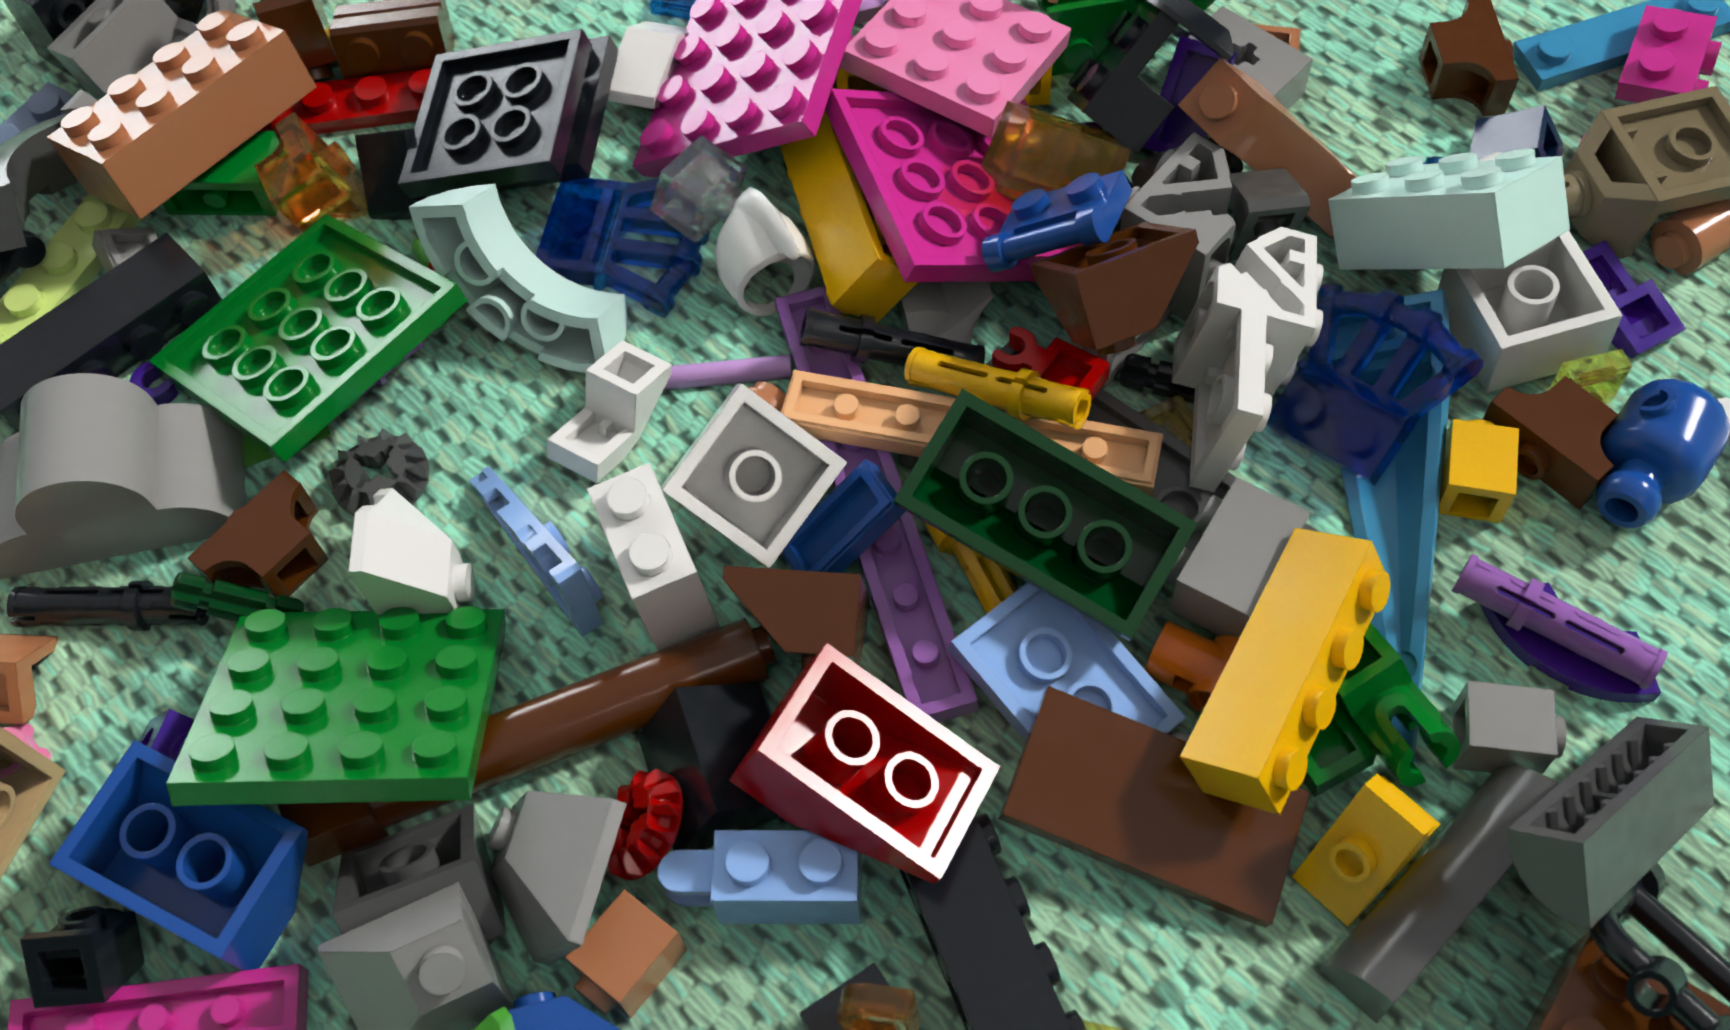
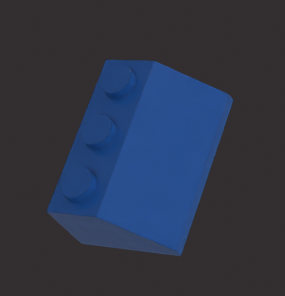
M134 740L53 856L49 865L243 971L260 969L295 913L309 831L259 804L172 806L166 783L176 761Z

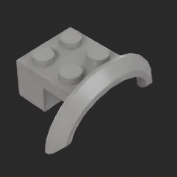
M95 0L47 47L57 60L91 94L89 95L85 91L79 90L60 110L69 114L78 108L90 107L98 101L92 96L101 99L107 95L108 87L115 80L125 75L138 73L153 62V55L159 49L168 44L183 41L198 30V24L178 18L164 0ZM207 0L208 15L225 10L236 14L235 0Z

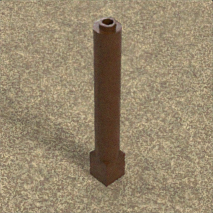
M743 618L489 715L472 794L643 729L675 687L750 682L761 683L769 680L766 666L776 663V658L766 631L762 626L751 629L747 619ZM457 800L278 804L282 817L309 831L304 862L310 867L339 856L344 852L389 836L387 827Z

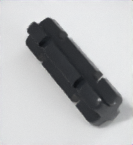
M1133 353L1126 356L1120 373V384L1123 387L1143 391L1144 387L1152 388V394L1194 404L1195 388L1172 383L1173 363L1161 360L1158 365L1151 363L1152 358Z

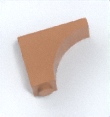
M1220 58L1178 106L1219 146L1233 153L1255 171L1276 168L1286 169L1309 195L1310 208L1306 215L1327 235L1334 239L1328 199L1352 188L1351 180L1358 176L1257 80Z

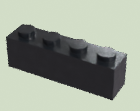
M165 233L0 344V413L19 432L22 398L37 383L55 376L75 373H93L118 377L139 361H146L154 357L163 349L165 343L190 327L218 304L222 298L205 271L168 233Z
M986 813L979 816L974 815L944 874L935 884L899 869L965 1030H1086L1080 1015L1075 1009L1065 1013L1053 988V986L1061 983L1058 967L1049 947L1044 941L1033 944L1023 922L1024 919L1031 917L1027 899L1017 878L1012 876L1004 879L994 856L1002 852L995 828Z

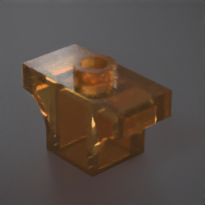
M295 112L275 124L280 134V142L271 155L254 166L274 207L302 232L306 231L325 214L333 218L341 217L351 220L368 214L365 191L357 174L354 172L356 168L347 153L337 142L334 141L327 145Z

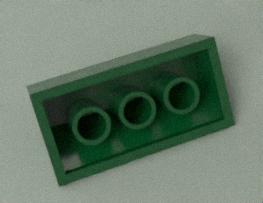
M961 389L893 500V504L1128 641H1131L1198 525L1192 519L964 389Z

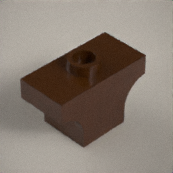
M1467 0L1462 16L1459 18L1429 24L1418 58L1431 100L1458 98L1468 101L1479 109L1482 116L1505 114L1519 80L1513 64V45L1509 39H1505L1491 0Z
M1566 376L1553 388L1540 394H1525L1507 386L1490 402L1482 419L1499 426L1519 428L1517 471L1528 479H1540L1579 510L1596 494V488L1614 466L1604 455L1600 442L1619 414Z
M283 470L244 507L235 510L228 517L225 524L188 557V560L205 577L208 583L214 584L215 580H220L245 587H257L268 591L277 599L278 594L290 597L329 558L309 531L310 523L319 510L301 483Z

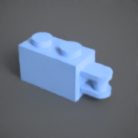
M715 830L713 850H675L665 855L658 866V879L672 903L683 907H713L720 924H861L862 853L808 830Z

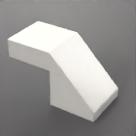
M649 21L628 26L618 49L616 66L607 101L650 109L658 108L660 102L657 99V95L663 83L671 78L676 65L675 51L679 42L688 36L689 33L686 31V28Z
M623 340L620 341L586 369L585 408L547 439V458L595 483L602 480L624 460L640 439L671 376L672 364Z

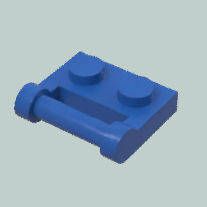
M1120 170L1103 176L1095 172L1088 173L1076 178L1066 187L1046 193L1043 189H1035L1018 197L1013 202L1012 209L998 234L987 236L983 239L982 255L988 269L993 273L1012 269L1018 260L1082 243L1085 247L1107 243L1133 191L1124 171Z

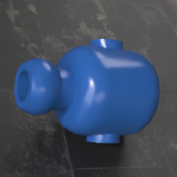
M1657 379L1637 388L1626 401L1616 420L1600 442L1604 455L1614 464L1609 474L1603 478L1596 488V504L1600 513L1615 525L1625 528H1637L1653 521L1660 512L1662 504H1672L1692 496L1705 481L1727 444L1730 424L1723 405L1709 391L1694 383L1679 379Z

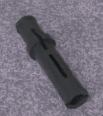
M809 306L805 310L799 335V346L806 347L807 345L851 355L852 362L865 364L867 359L905 367L906 360L915 347H923L930 351L982 364L985 361L984 345H973L932 336L927 333L878 324L875 317L871 315L861 314L859 319L815 310Z
M148 580L131 581L128 586L41 588L19 586L11 590L7 600L8 617H13L11 624L15 627L117 625L127 626L131 631H148L151 629V626L157 625L203 626L209 620V615H206V609L197 608L196 612L172 607L169 604L172 586H154Z

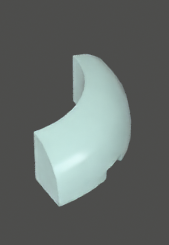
M496 184L476 185L449 190L429 196L409 206L415 230L434 270L442 276L446 275L450 280L458 284L468 300L469 306L466 311L501 341L504 342L507 338H510L523 347L538 353L537 360L543 363L581 373H586V369L620 341H624L627 326L625 294L597 291L581 286L559 275L545 265L530 251L512 227L499 199Z

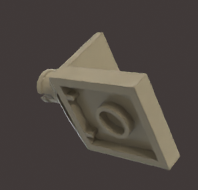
M1717 86L1600 111L1564 171L1568 215L1580 236L1593 245L1606 240L1615 255L1621 259L1633 254L1660 214L1730 199V105Z

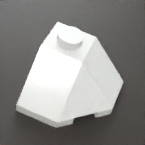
M393 488L378 490L373 495L374 505L362 506L355 512L348 572L377 615H382L387 610L399 607L412 608L419 614L449 613L456 608L463 607L464 602L473 601L475 596V576L471 563H464L452 539Z

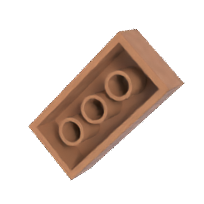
M227 10L214 12L204 17L197 25L198 30L183 41L171 43L159 49L153 55V62L138 73L125 75L115 80L108 87V94L93 105L78 108L67 114L60 123L61 127L47 136V139L85 192L141 220L317 87L285 30Z

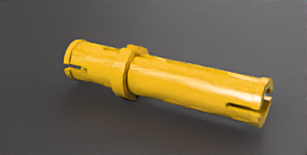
M915 347L910 352L905 364L904 378L910 386L931 389L956 397L961 389H964L992 406L1007 410L1011 417L1019 420H1028L1032 416L1066 425L1077 430L1084 425L1091 407V395L1088 394L1089 389L1041 379L1038 371L1025 368L1018 372L1004 370L975 361L937 353L923 347Z

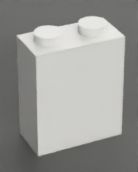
M650 462L587 488L631 599L657 650H662L719 628L717 618Z

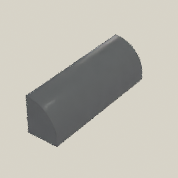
M1636 717L1507 828L1509 849L1514 866L1526 887L1545 907L1575 925L1591 929L1714 806L1709 726Z
M1507 765L1496 768L1317 972L1377 1023L1514 864L1509 849L1507 828L1559 783L1541 773L1520 766Z

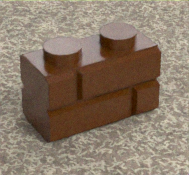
M379 0L338 5L329 28L330 38L344 79L366 77L368 73L382 75L432 68L437 54L454 51V32L445 0Z

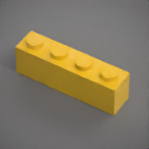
M824 110L816 136L780 145L787 167V176L792 182L800 207L799 213L805 222L813 247L812 253L818 262L829 302L843 314H853L858 317L861 314L871 315L875 317L876 323H878L918 282L904 281L828 115Z
M1301 528L1294 529L1180 755V758L1203 793L1280 815L1290 792L1297 790L1301 786L1307 772L1308 754L1320 729L1327 728L1332 721L1336 708L1337 692L1347 671L1353 670L1361 659L1364 635L1375 612L1382 611L1389 598L1390 577L1384 570L1371 540Z

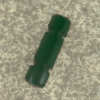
M186 572L176 575L169 596V604L174 608L196 612L197 608L206 609V615L238 622L240 616H249L253 612L264 609H276L281 612H304V604L300 599L279 594L277 599L268 597L269 593L266 591L215 580L214 584L206 583L205 577Z

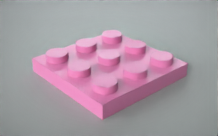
M889 0L847 43L840 68L991 138L1066 49L1072 28L1052 20L1043 13L1033 12L1008 0Z

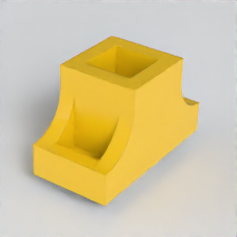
M1376 774L1362 786L1296 870L1292 878L1342 923L1349 927L1410 862L1441 824L1386 777Z

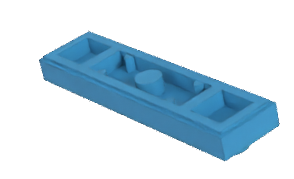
M1649 0L1515 41L1513 43L1514 60L1538 92L1625 65L1646 5L1716 16L1717 20L1711 38L1730 32V7L1724 0Z

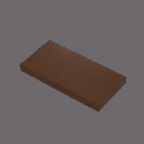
M1048 686L1043 692L998 819L1230 915L1266 928L1273 924L1310 792L1301 788L1291 791L1280 815L1203 793L1180 758L1187 743L1186 741Z

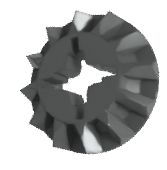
M382 428L377 437L367 439L358 435L356 445L349 451L338 450V464L336 468L328 471L332 483L333 491L331 493L337 503L347 513L355 516V512L362 506L374 505L373 495L380 489L393 488L413 505L421 497L427 486L430 469L428 459L422 447L414 443L407 433L394 436ZM386 463L395 480L388 476L384 478L376 475L370 481L362 466L364 465L368 468L372 466L380 469Z

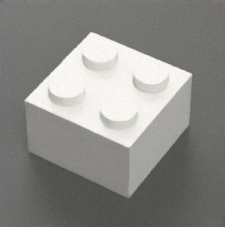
M1570 231L1565 232L1504 269H1443L1438 290L1443 289L1448 301L1449 327L1486 393L1603 361L1623 316Z
M740 383L736 384L662 484L661 488L669 496L770 568L842 471L847 461Z

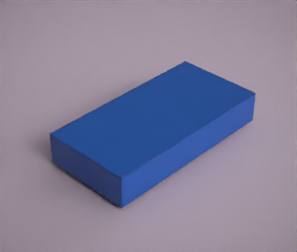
M864 459L808 515L781 553L792 570L843 573L906 511L893 504L897 492L878 465Z

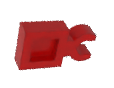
M1012 327L1009 331V347L1020 351V354L1009 355L999 349H995L992 353V367L1018 372L1022 368L1038 371L1041 379L1089 389L1088 394L1091 395V401L1109 379V362L1057 337L1045 349L1037 345V340L1030 331L1021 327Z

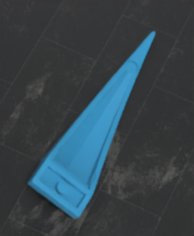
M1443 289L1323 311V324L1318 337V364L1338 453L1354 538L1371 540L1384 570L1390 577L1388 601L1382 611L1375 612L1371 624L1402 657L1412 681L1420 690H1422L1453 359L1450 353L1449 308ZM1394 716L1391 719V723L1410 745L1414 753L1411 761L1414 763L1418 727L1408 733Z

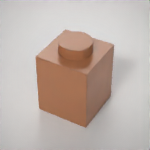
M623 889L587 931L582 946L570 952L565 958L580 976L573 988L588 1003L605 1016L615 1005L631 1019L686 953L687 948L674 928Z

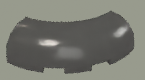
M67 114L29 127L0 144V252L27 246L23 227L31 213L28 202L37 193L53 195L59 190L78 183V180L47 139V136L61 127L60 123Z

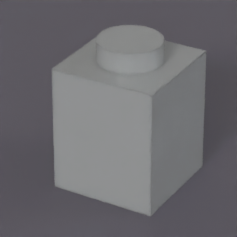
M1467 681L1452 705L1453 732L1461 744L1458 759L1454 761V769L1492 773L1498 767L1512 765L1543 774L1555 758H1560L1563 755L1567 735L1566 722L1564 717L1556 716L1555 692L1552 689Z

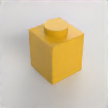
M1452 419L1446 433L1439 514L1501 523L1516 496L1519 428L1499 426L1481 419L1468 421Z

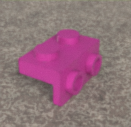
M1646 5L1618 83L1615 99L1638 103L1708 88L1709 81L1698 78L1700 74L1712 76L1722 42L1711 40L1717 17Z

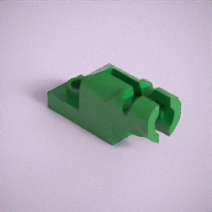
M1370 623L1364 635L1361 659L1353 670L1347 671L1337 692L1336 700L1401 785L1413 788L1425 783L1426 780L1411 761L1414 753L1410 745L1391 723V719L1394 716L1408 733L1419 727L1425 745L1445 769L1458 759L1461 744L1455 733L1442 720L1436 707L1412 681L1402 657Z

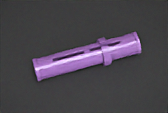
M1474 554L1470 556L1452 592L1460 593L1508 618L1506 621L1507 626L1517 631L1524 626L1573 651L1577 655L1587 658L1637 683L1643 689H1648L1665 662L1668 651L1662 648L1658 649L1605 622L1601 618L1593 616L1543 591L1545 584L1534 578H1531L1527 583L1478 559V556ZM1497 589L1500 590V591H1502V592H1504V593H1506V594H1508V595H1510V596H1512V597H1514V598H1516V599H1518L1519 601H1521V602H1523V603H1525V604H1527V605H1529V606H1532V607H1534V608H1536V609H1538V610H1540V611H1542V612L1548 614V615L1550 616V618H1548V617H1546V616H1544V615H1542V614H1540V613L1534 611L1532 608H1530V607H1528V606H1526V605H1524V604H1522V603H1519V602H1517V601H1515V600H1513V599H1511V598H1509V597H1507V596H1505V595H1503V594L1497 592ZM1565 623L1617 649L1618 652L1566 627Z

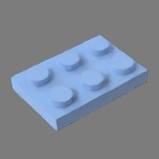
M1028 582L953 639L947 648L950 654L1025 742L1043 692L1048 686L1166 734L1171 732L1186 718L1109 629Z

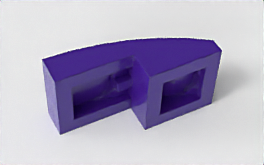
M1606 240L1582 251L1623 315L1611 341L1619 351L1633 359L1687 329L1652 279L1638 286L1636 285Z

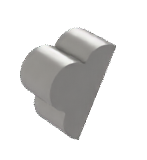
M75 373L55 376L37 383L22 398L19 432L9 436L0 443V579L210 538L225 524L228 517L235 510L245 506L243 434L223 421L208 406L191 403L157 405L152 397L139 386L113 376Z

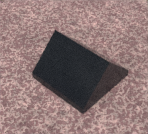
M759 682L675 687L639 733L638 740L648 772H652L654 769L661 770L673 776L681 787L683 811L679 832L672 846L673 851L705 850L714 846L715 830H751L780 817L729 781L772 715L763 686Z

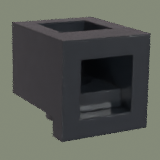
M100 906L79 908L62 915L58 919V925L49 932L27 933L20 939L34 1008L106 1002L144 965V955L134 911L121 912L114 908L104 909Z

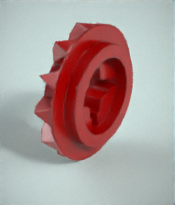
M654 769L652 772L639 770L632 777L630 785H620L618 788L617 800L627 804L608 866L610 874L625 880L640 879L654 870L673 846L679 832L683 811L681 787L673 776L658 769Z

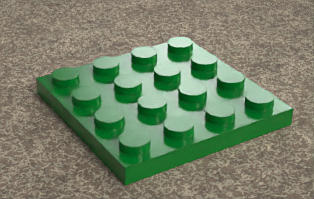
M325 214L152 357L149 362L165 380L169 379L175 387L199 404L210 407L223 421L285 463L296 452L307 447L312 442L314 436L340 413L352 407L359 400L360 396L383 375L397 367L404 360L405 356L427 336L445 325L450 316L468 300L457 283Z
M464 606L456 608L449 613L419 614L412 608L399 607L387 610L382 615H377L375 611H348L342 608H331L321 612H281L276 609H264L253 612L249 616H240L166 784L172 806L471 800L505 639L506 621L504 609H480L474 606Z

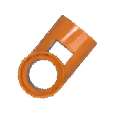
M1167 621L1152 649L1145 671L1152 679L1186 693L1189 704L1195 710L1201 712L1210 698L1239 637L1220 635L1211 640L1174 622Z

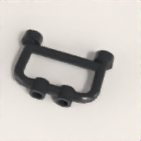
M1657 862L1591 929H1588L1590 935L1600 951L1629 978L1626 984V996L1636 1011L1651 1018H1661L1670 1015L1686 1030H1730V1015H1717L1687 988L1688 980L1686 973L1676 961L1665 956H1651L1627 934L1619 922L1625 914L1631 915L1730 1003V962L1658 900L1665 888V875L1662 867ZM1646 979H1654L1660 982L1666 988L1668 994L1654 991L1648 985Z

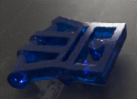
M684 173L636 183L593 178L560 182L536 257L553 271L574 283L593 285L594 290L597 291L610 287L640 302L646 310L665 318L675 307L674 297L690 277H697L700 274L703 257L699 253L701 245H706L709 241L712 228L710 222L705 217L702 203L706 197L704 181L698 174ZM675 202L680 205L681 212L643 207ZM626 232L676 237L679 241L678 245L624 238ZM617 263L667 270L654 283L617 265Z
M1324 283L1319 290L1316 309L1323 311V324L1319 337L1315 344L1310 347L1309 354L1296 363L1295 366L1298 370L1271 409L1266 425L1291 441L1375 486L1421 416L1472 380L1482 370L1484 360L1473 348L1464 349L1444 326L1442 315L1427 307L1418 311L1404 304L1405 300L1402 295L1389 289L1383 290L1381 293L1344 291L1340 284ZM1341 316L1368 318L1336 367L1330 365ZM1392 327L1406 333V338L1374 386L1358 379ZM1429 348L1442 363L1441 371L1401 401L1396 399V396Z

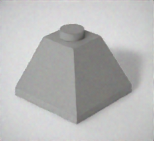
M527 791L512 806V809L506 807L500 809L487 843L488 848L497 850L490 873L534 962L550 965L582 946L627 803L612 798Z
M459 882L318 945V953L358 1030H471L476 1028L490 1013L502 1007H505L507 1010L513 1009V994Z

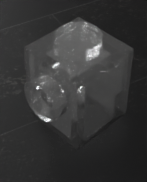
M701 135L661 170L650 211L697 243L719 221L725 223L736 199L742 194L740 190L748 168Z

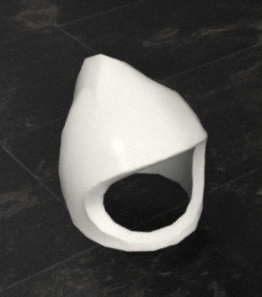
M752 187L745 190L736 199L732 211L717 237L715 247L717 272L722 283L741 309L754 316H767L776 312L775 301L767 304H755L744 298V289L751 277L771 263L783 262L789 264L794 272L793 284L786 294L790 295L809 289L816 271L815 261L805 236L791 219L779 212L762 192Z

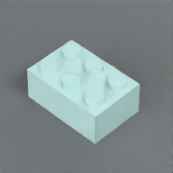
M1518 149L1498 154L1494 157L1495 160L1478 161L1477 153L1467 152L1446 156L1435 164H1423L1422 156H1408L1387 162L1385 164L1386 171L1383 173H1372L1352 179V188L1328 199L1339 270L1504 269L1570 230L1562 156L1536 158L1534 149Z

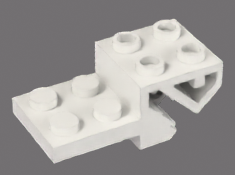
M1279 227L1246 244L1234 266L1232 263L1216 266L1181 329L1174 346L1172 383L1195 388L1190 487L1214 492L1228 470L1235 471L1238 469L1242 462L1248 439L1253 432L1261 433L1268 422L1273 394L1279 385L1286 386L1290 382L1296 368L1297 358L1305 346L1312 347L1317 341L1323 324V311L1316 309L1317 293L1323 278V265L1317 263V236Z

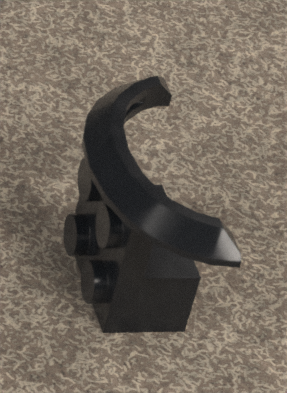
M1135 0L1139 5L1133 13H1130L1128 10L1123 11L1106 32L1105 39L1109 41V44L1096 60L1088 57L1075 71L1068 83L1073 90L1067 99L1136 155L1174 108L1172 104L1137 77L1168 36L1172 34L1179 40L1180 35L1185 37L1192 35L1226 61H1229L1234 54L1230 31L1189 0Z

